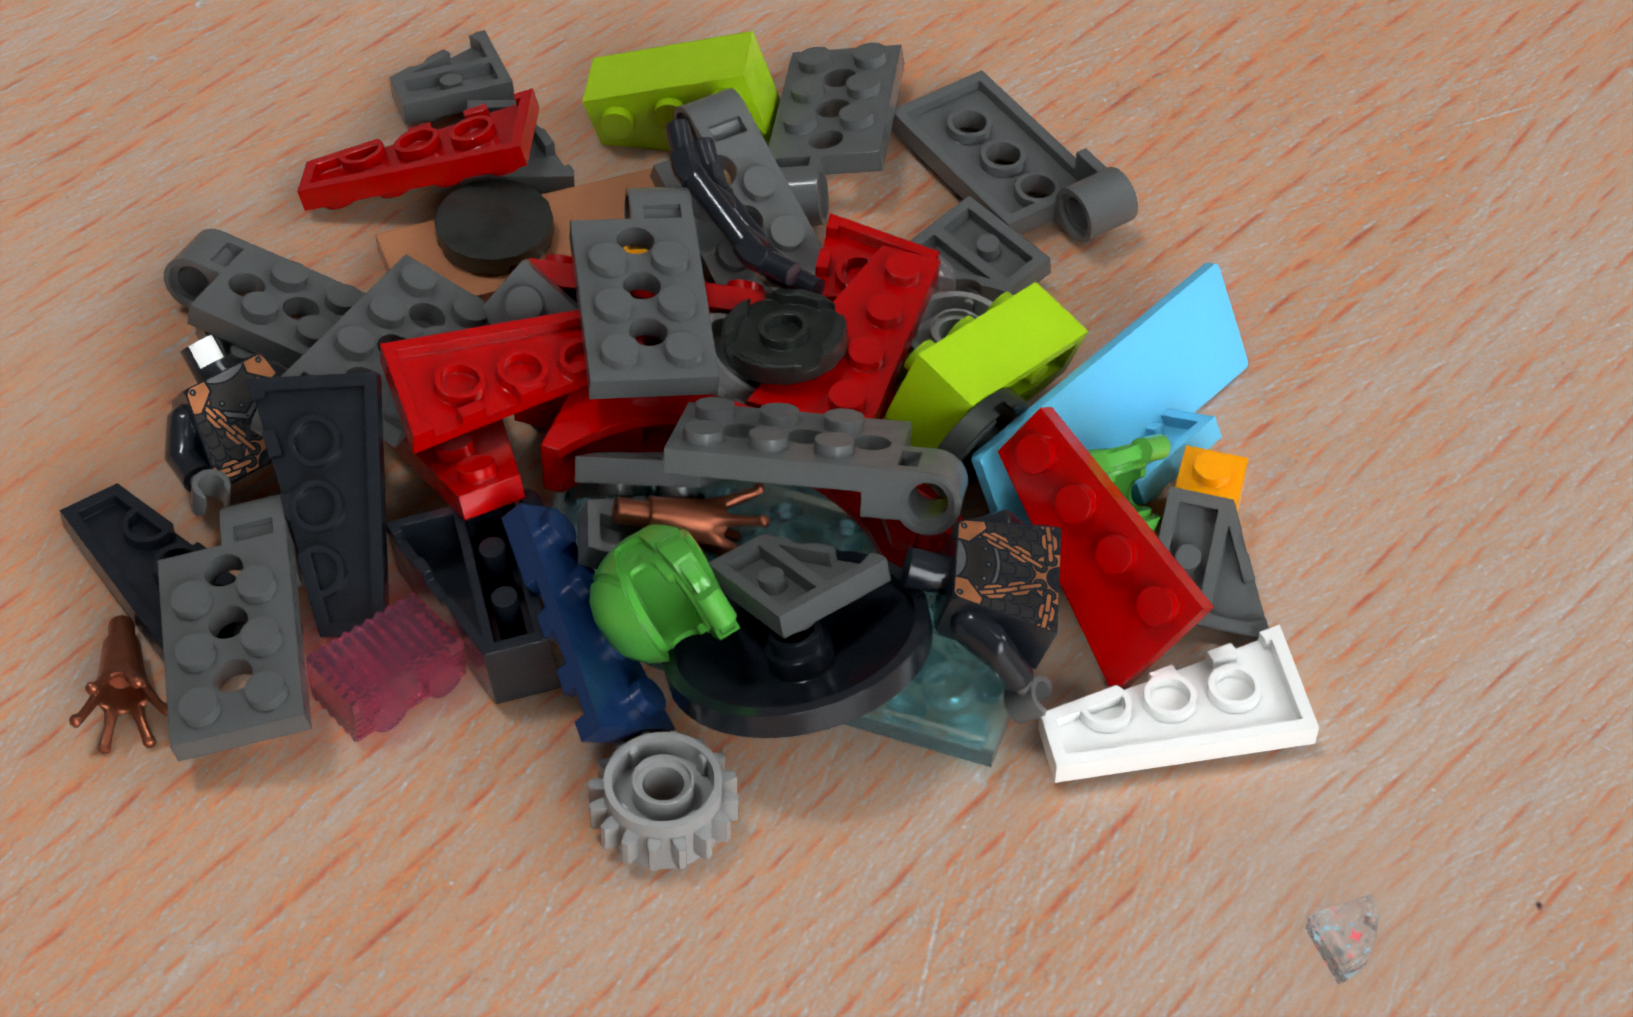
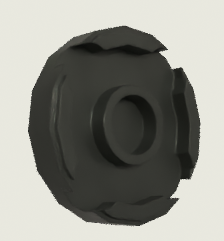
M489 179L471 182L452 191L439 205L434 220L438 246L440 245L444 249V256L453 265L469 272L499 275L510 273V266L520 264L523 259H540L550 248L554 234L553 215L549 202L536 189L512 180Z
M776 289L764 292L765 300L757 301L751 305L750 298L737 304L724 318L721 340L723 353L728 365L742 377L762 384L792 385L814 380L832 370L846 352L848 334L847 322L843 313L842 316L835 311V303L827 297L804 289Z
M1002 388L994 392L967 413L936 449L946 450L954 454L963 463L967 471L968 483L972 480H977L978 477L972 463V455L1008 426L1016 416L1018 417L1028 409L1027 402L1012 388ZM926 483L940 497L947 496L941 487L932 483Z

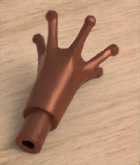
M760 482L754 484L753 488L738 493L706 499L648 496L643 501L616 497L611 512L612 522L616 524L642 527V529L651 524L673 526L679 530L685 529L692 535L700 548L709 551L717 557L739 547L734 542H739L741 539L740 531L727 527L757 526L766 528L770 524V518L766 515L741 516L728 513L727 511L729 508L746 503L751 498L763 494L766 489L765 485Z
M115 616L108 623V636L103 641L97 680L88 682L85 686L86 692L91 695L81 710L69 718L70 725L78 728L97 705L101 707L104 711V729L98 750L102 754L111 751L114 726L119 715H133L143 745L146 748H153L157 742L146 721L144 709L146 701L148 700L164 716H168L167 702H163L146 677L141 644L135 636L134 621L128 616Z

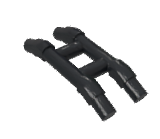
M676 119L667 123L665 130L670 146L669 160L675 178L682 187H687L694 198L731 244L733 253L741 264L747 269L764 276L768 282L780 289H804L821 295L825 287V281L802 269L799 263L780 253L733 193V189L726 182L724 169L720 166L714 139L702 137L693 141L690 125L686 119Z

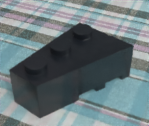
M515 502L464 520L449 506L384 522L399 573L496 704L562 688L556 672L557 667L551 642L549 639L544 638L536 617L542 609L539 595L525 586L501 519L516 507Z

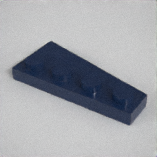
M518 504L501 519L525 586L542 596L545 607L541 609V612L536 617L543 636L558 644L563 654L565 664L556 670L563 692L571 697L577 695L584 715L574 722L581 742L619 743L622 741L626 743L641 736L644 732L674 731L675 727L665 710L666 699L659 686L647 677L640 662L633 661L614 650L602 636L594 621L589 602L590 587L594 583L593 576L596 571L590 567L578 564V546L575 542L577 534L570 520L558 508Z

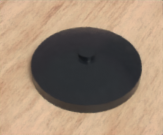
M835 550L837 560L860 564L868 556L865 553ZM887 560L891 581L816 621L810 628L794 633L785 639L725 595L736 612L735 620L740 629L722 640L714 638L711 633L707 632L701 635H691L681 640L673 649L669 650L670 661L662 662L670 693L678 707L697 723L725 734L740 737H793L827 730L848 723L891 700L915 678L929 656L933 641V624L925 592L902 587V568Z

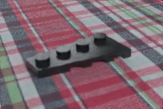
M377 372L247 379L251 397L256 402L264 430L262 435L269 458L272 459L282 494L280 499L286 520L290 522L299 553L297 558L319 636L321 638L390 635L387 531L384 524L386 522L381 375Z
M116 483L59 510L63 527L164 662L158 560L207 548L199 542H196L194 545L190 544L175 533L172 522ZM229 571L225 572L217 578L213 586L229 585L236 580V576ZM233 622L225 626L219 632L217 638L227 639L238 635L247 622Z

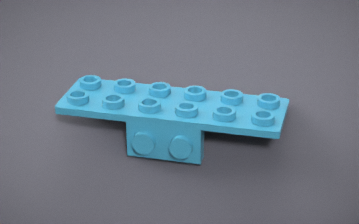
M1203 264L972 455V463L990 513L1003 509L1008 510L1023 524H1032L997 451L1040 407H1053L1087 450L1131 444L1137 438L1154 434H1162L1168 438L1171 445L1169 455L1164 459L1148 464L1145 476L1134 482L1131 496L1135 504L1145 505L1147 502L1154 500L1161 494L1162 489L1178 476L1186 445L1209 449L1222 438L1215 416L1195 412L1243 372L1248 366V359L1218 264Z

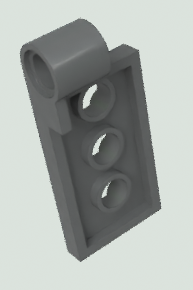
M866 43L857 48L833 50L825 47H812L802 52L792 53L768 147L811 226L826 225L828 221L829 194L826 175L883 171L905 64L901 44L884 46L880 43Z
M982 70L895 109L891 130L963 200L968 196L972 197L1020 235L1054 220L1075 241L1085 243L1132 221L1137 215L1138 202L1136 193L1131 182L1122 171L1115 167L1107 168L1086 148L1078 151L1076 157L1073 156ZM962 128V129L965 130V131H968V132H976V133H965V132H962V131H960V130H958V129ZM995 160V161H997V162H999V163H1002V164H1011V165H998V164H995V163H993V162H991V161ZM1026 193L1045 198H1033L1026 195Z
M728 88L676 107L673 120H688L693 141L702 137L714 139L720 166L731 176L732 183L730 187L733 189V193L778 251L785 257L799 263L802 269L815 275L820 248L822 249L823 247L738 92ZM670 160L653 166L650 178L655 187L681 186L672 172ZM690 192L705 282L727 285V282L730 280L741 279L760 284L764 291L780 289L764 285L758 279L755 272L741 264L734 255L731 244Z
M682 186L626 188L624 219L570 220L569 240L589 399L718 394L720 376L690 190ZM627 246L629 250L647 249L648 251L642 254H631L626 252L623 247ZM633 290H646L655 296L649 299H636L629 292ZM644 335L654 336L660 339L662 343L654 346H645L639 344L634 338Z
M205 229L199 232L169 262L164 270V282L167 290L178 303L189 308L187 324L212 335L214 334V336L253 353H261L267 359L278 361L288 368L366 294L354 286L341 283L298 262L288 260L218 229ZM247 292L248 294H246L245 296H241L236 293ZM298 315L303 317L299 320H296L289 316ZM412 320L416 325L425 329L433 326L425 321Z
M405 254L281 377L366 372L379 373L382 384L383 440L396 448L406 437V433L380 363V344L490 325L483 308L486 302ZM412 320L425 321L433 326L425 329L416 325ZM257 409L252 419L251 430L263 437L262 432L264 430Z
M706 397L696 402H688L664 447L663 473L861 492L860 517L901 520L908 529L922 535L940 534L955 524L960 515L968 486V475L965 466L954 454L942 449L911 446L912 422L864 418L861 412L852 409H832L825 414L799 412L796 406L787 403H769L760 408L735 406L733 401L722 397ZM923 483L935 484L945 491L947 497L940 500L925 498L918 492L916 486Z
M282 494L221 508L219 520L222 545L158 560L170 748L178 762L312 729L297 588L303 586L302 572L297 558L299 553L291 525L286 520L280 499ZM232 570L241 571L233 583L226 586H213L217 578L225 572ZM233 622H247L238 635L227 639L217 638L219 632L225 626ZM241 674L252 675L242 689L235 692L221 691L224 684L232 677Z

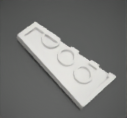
M1280 625L1259 632L1257 641L1236 649L1232 643H1228L1209 650L1205 660L1176 670L1173 665H1169L1150 672L1147 682L1123 690L1115 685L1046 711L1045 716L1040 717L1038 728L1055 783L1315 744L1319 730Z

